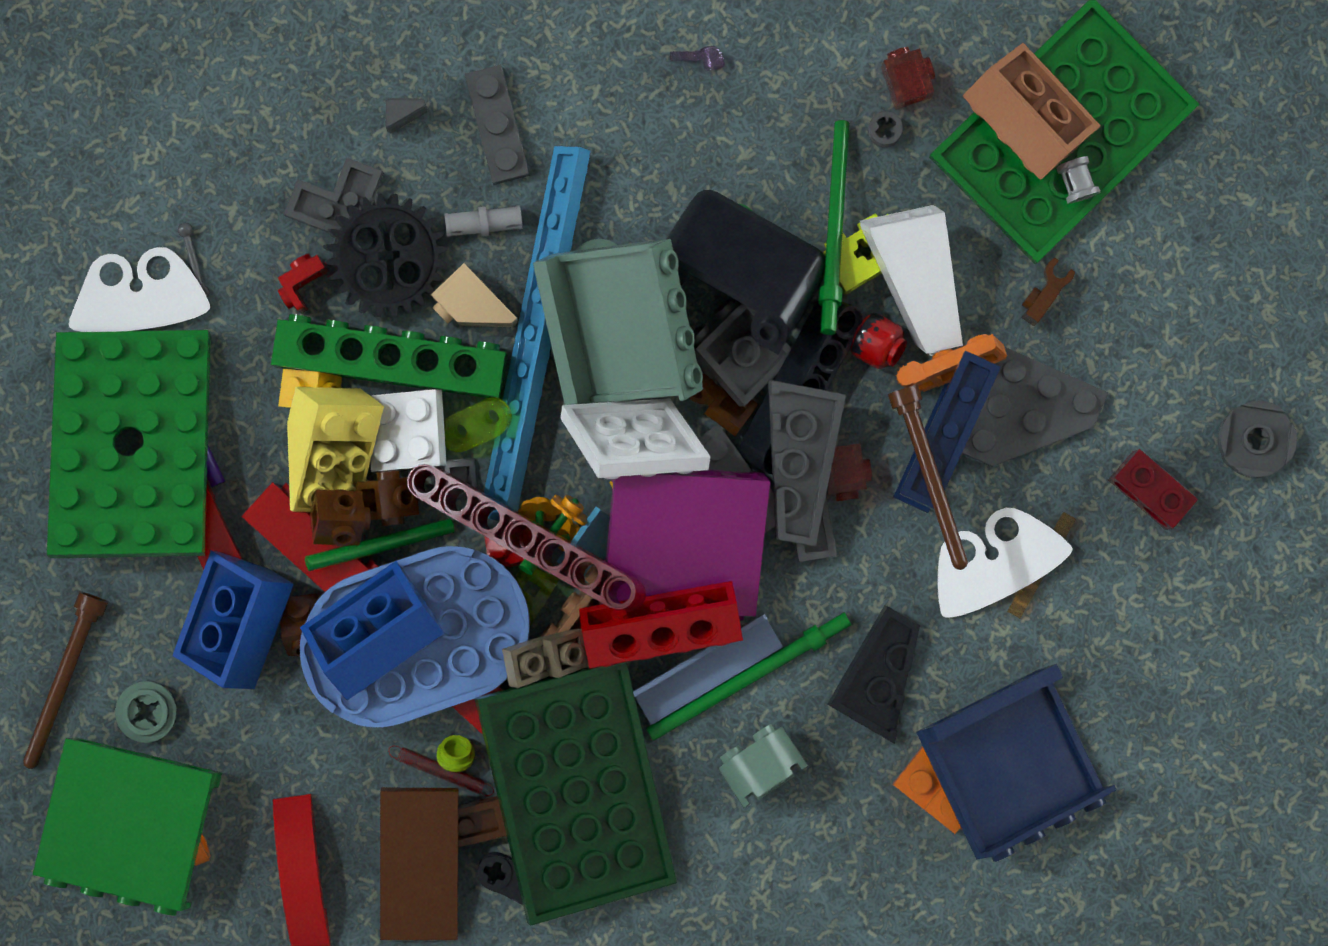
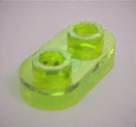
M489 397L451 414L444 419L445 447L450 451L459 453L500 436L509 428L512 422V413L509 406L499 398ZM490 410H493L498 414V421H494L490 418ZM458 425L465 427L466 435H461L458 432Z

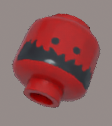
M871 313L864 320L862 319L850 349L852 355L874 368L883 369L888 365L893 367L900 360L906 349L907 340L904 339V330L900 325L878 313Z

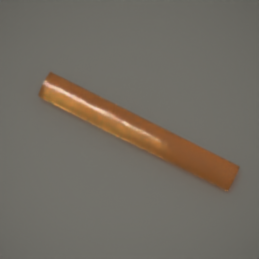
M1063 512L1053 530L1066 539L1076 519ZM1044 576L1018 591L1007 610L1009 614L1021 619Z

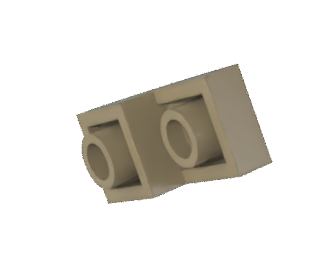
M581 629L538 637L502 649L509 686L520 688L548 676L560 678L589 667Z

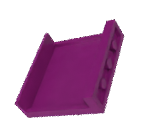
M708 469L693 471L689 474L674 472L660 473L651 477L633 475L611 479L613 489L606 562L643 583L646 589V596L732 581L740 621L744 620V616L756 617L770 480L764 473ZM624 583L618 588L617 598L619 601L628 600L631 595V588L629 584Z

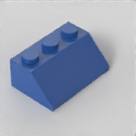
M211 550L172 656L222 688L255 689L294 583L268 568Z
M397 561L300 627L323 673L346 700L367 688L370 684L444 634L432 611Z

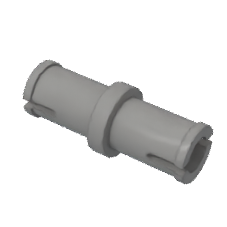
M520 205L486 210V206H480L478 211L444 213L447 238L481 233V237L489 236V232L523 230Z

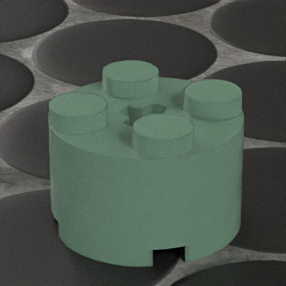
M769 724L752 736L755 743L744 750L738 745L720 757L723 765L718 770L743 808L751 805L747 800L751 795L754 794L760 800L792 779L794 774L791 769L799 765L802 771L808 767L783 727L775 730L773 725Z

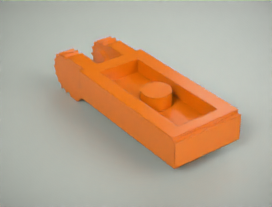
M993 334L978 335L968 340L967 345L956 350L947 349L937 352L932 356V360L920 364L916 361H911L906 366L903 365L897 371L896 380L904 388L918 384L921 393V391L925 392L937 386L940 387L950 383L964 351L994 364L1005 360L1007 353L1004 344Z

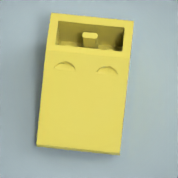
M295 387L287 421L291 511L311 512L316 490L343 489L356 491V482L366 481L384 406L361 388Z

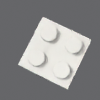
M432 389L371 395V397L384 406L370 461L371 472L409 470L421 464L433 467L447 466L442 390Z

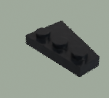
M884 605L827 705L895 744L900 710L903 708L905 698L903 694L908 671L911 670L920 625Z

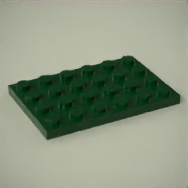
M626 662L617 663L609 667L601 666L590 669L588 667L560 678L551 677L520 688L514 687L475 698L526 920L530 926L677 883Z

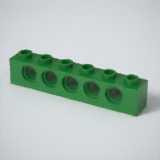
M289 314L288 320L278 319L271 360V365L276 368L317 371L338 375L343 378L427 390L438 389L447 393L501 400L508 355L504 351H499V344L478 341L477 348L462 346V339L448 336H440L439 342L424 340L425 334L413 331H402L401 337L386 335L387 328L364 325V331L349 329V323L337 320H327L326 326L311 324V317ZM313 336H322L325 341L323 351L317 355H309L306 351L307 341ZM351 341L361 342L363 347L361 356L353 361L346 360L343 354L344 347ZM390 346L399 348L401 353L399 361L393 366L383 365L381 361L383 350ZM426 352H434L438 355L437 367L428 372L420 370L418 365L420 356ZM464 357H470L476 361V370L468 377H461L456 372L458 361Z

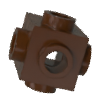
M399 470L376 472L377 480L356 482V491H362L364 507L370 508L371 520L381 519L382 526L405 524L404 516L419 515V499L410 493L407 487L408 477H400Z
M343 489L315 491L310 512L313 544L360 545L363 530H369L371 520L370 508L364 507L362 491H347Z

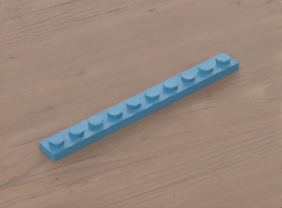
M554 146L484 493L518 511L520 496L551 349L533 262L551 254L570 252L572 248V240L591 152L582 147ZM492 511L488 516V520L499 521L498 511Z

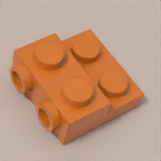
M922 746L892 785L956 834L962 828Z

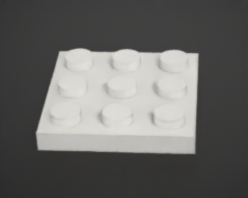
M670 398L562 405L561 420L598 478L617 479L620 476L633 475L651 477L660 473L674 472L689 474L693 471L709 469L711 456Z

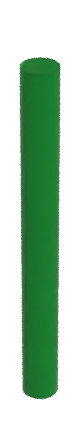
M449 518L360 542V545H348L305 556L306 567L308 571H313L454 533V524Z

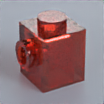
M903 47L888 53V59L883 61L881 69L895 110L932 98L935 91L931 80L935 79V72L930 58H923L920 48L910 51L909 47Z
M861 443L835 447L826 494L827 496L836 495V502L859 499L858 492L865 491L867 489L866 482L872 481L870 459H863Z

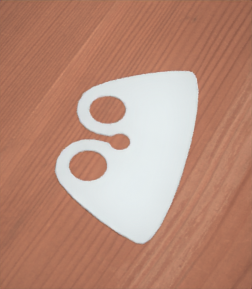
M166 247L150 249L139 259L137 273L138 278L143 283V287L138 292H133L130 289V282L133 279L130 263L124 257L117 254H107L97 258L90 266L70 316L69 328L79 332H116L162 327L194 319L206 313L210 309V303L188 266L174 251ZM155 256L165 257L170 264L168 275L160 280L151 278L146 270L148 261ZM109 262L119 264L123 270L122 280L114 286L105 285L99 276L102 266Z
M1007 507L997 510L989 517L985 527L986 538L990 545L998 549L999 555L996 559L990 560L985 556L986 547L976 534L970 531L958 532L960 539L972 542L976 553L965 569L957 570L952 565L944 541L938 563V599L941 614L943 617L948 618L962 616L991 605L1023 589L1059 566L1071 554L1073 550L1071 545L1052 528L1023 511ZM1010 517L1018 523L1019 532L1013 540L1002 541L995 535L994 527L1000 518Z

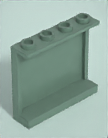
M671 239L555 253L533 262L565 405L679 396V400L684 401L703 390L702 370L697 364L694 350V333L691 327H689L685 308L686 295L681 289L677 271L678 258L673 251Z

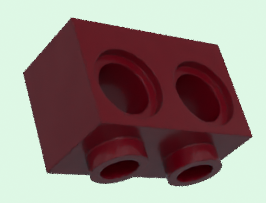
M1140 449L1132 451L1108 479L1111 484L1165 530L1173 529L1198 501L1193 494Z

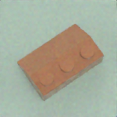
M1024 43L991 66L963 95L972 110L992 127L998 138L1004 144H1007L1022 160L1024 166L1040 180L1056 168L1101 126Z

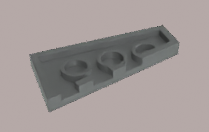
M768 379L775 538L816 546L846 394Z

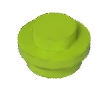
M452 735L445 738L438 746L436 757L443 769L451 772H461L473 764L475 750L467 738L460 735Z

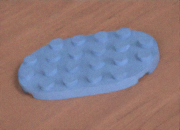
M458 546L438 547L397 560L432 611L444 634L370 684L367 688L346 700L325 676L306 638L301 633V666L312 693L326 709L349 722L366 727H388L475 699L496 689L507 679L502 649L528 641L530 632L529 609L524 593L514 576L500 562L480 551ZM393 562L350 576L333 585L314 604L306 623Z

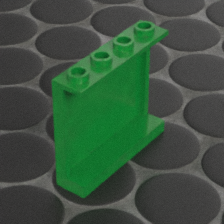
M77 737L65 738L32 875L44 877V884L52 887L67 888V884L80 886V893L88 896L103 897L104 893L118 896V903L129 906H140V902L154 905L153 911L165 915L175 916L177 911L189 909L192 902L186 901L208 805L212 789L219 788L222 772Z

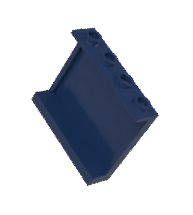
M1057 664L1038 669L916 732L976 860L991 857L993 862L1002 860L1015 853L1012 846L1022 841L1024 845H1028L1046 836L1044 829L1051 825H1054L1056 829L1076 820L1075 812L1083 808L1085 812H1089L1106 804L1104 797L1117 790L1115 785L1102 787L1053 684L1063 678Z

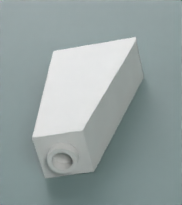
M931 205L860 220L862 232L915 345L930 356L942 350L963 346L945 212Z

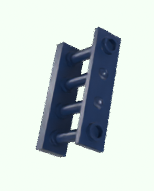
M964 351L950 383H946L943 386L924 428L944 490L949 483L1001 368L967 351ZM914 450L893 498L928 513L930 508L933 510L934 508Z

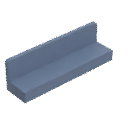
M763 614L741 627L743 641L733 642L724 646L707 647L633 691L634 698H636L650 724L656 723L783 648L766 615Z

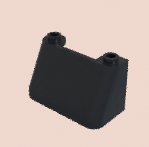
M703 190L695 195L666 238L671 239L673 251L678 258L677 271L680 285L682 286L689 274L757 311L751 323V334L756 342L777 355L801 321L824 278L826 256L821 250L713 190Z

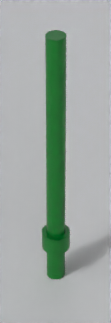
M838 120L834 123L824 285L819 289V305L822 306L821 333L825 335L836 334L838 307L842 305L843 289L839 286L850 126V123L845 120Z
M843 612L819 627L815 624L803 631L804 636L648 726L646 730L651 739L655 741L810 649L815 652L827 645L826 640L851 626L849 619Z

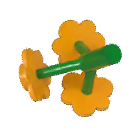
M555 494L551 500L545 497H534L523 501L521 508L518 510L519 513L543 526L544 520L554 521L556 515L561 514L550 530L569 541L579 531L580 526L578 524L585 526L587 523V516L582 512L584 506L578 499L569 495H565L562 498ZM562 546L558 547L561 551H564ZM526 559L519 566L528 575H532L538 567Z

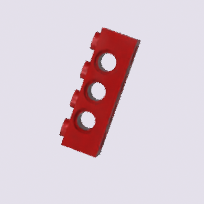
M732 581L646 596L643 605L633 612L616 610L605 604L579 608L581 630L589 669L601 666L609 667L617 663L639 659L647 660L661 655L678 652L686 653L694 649L716 645L724 646L733 642L743 641ZM623 600V601H619V602H620L621 604H623V603H625L627 600Z

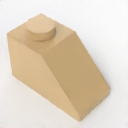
M465 263L431 294L437 302L432 308L447 324L454 319L460 326L514 327L519 322L517 317Z

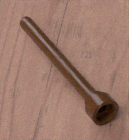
M918 384L889 393L888 397L892 409H897L899 416L903 415L952 565L957 570H963L967 567L968 560L918 412L921 409L919 401L923 400Z
M79 591L74 607L77 608L75 615L78 618L23 759V764L28 769L36 768L40 761L92 622H97L98 617H103L108 605V601Z

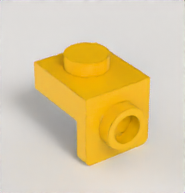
M283 369L278 406L291 408L295 387L341 388L342 377L317 371Z

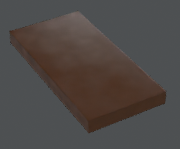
M381 787L380 940H458L459 788Z

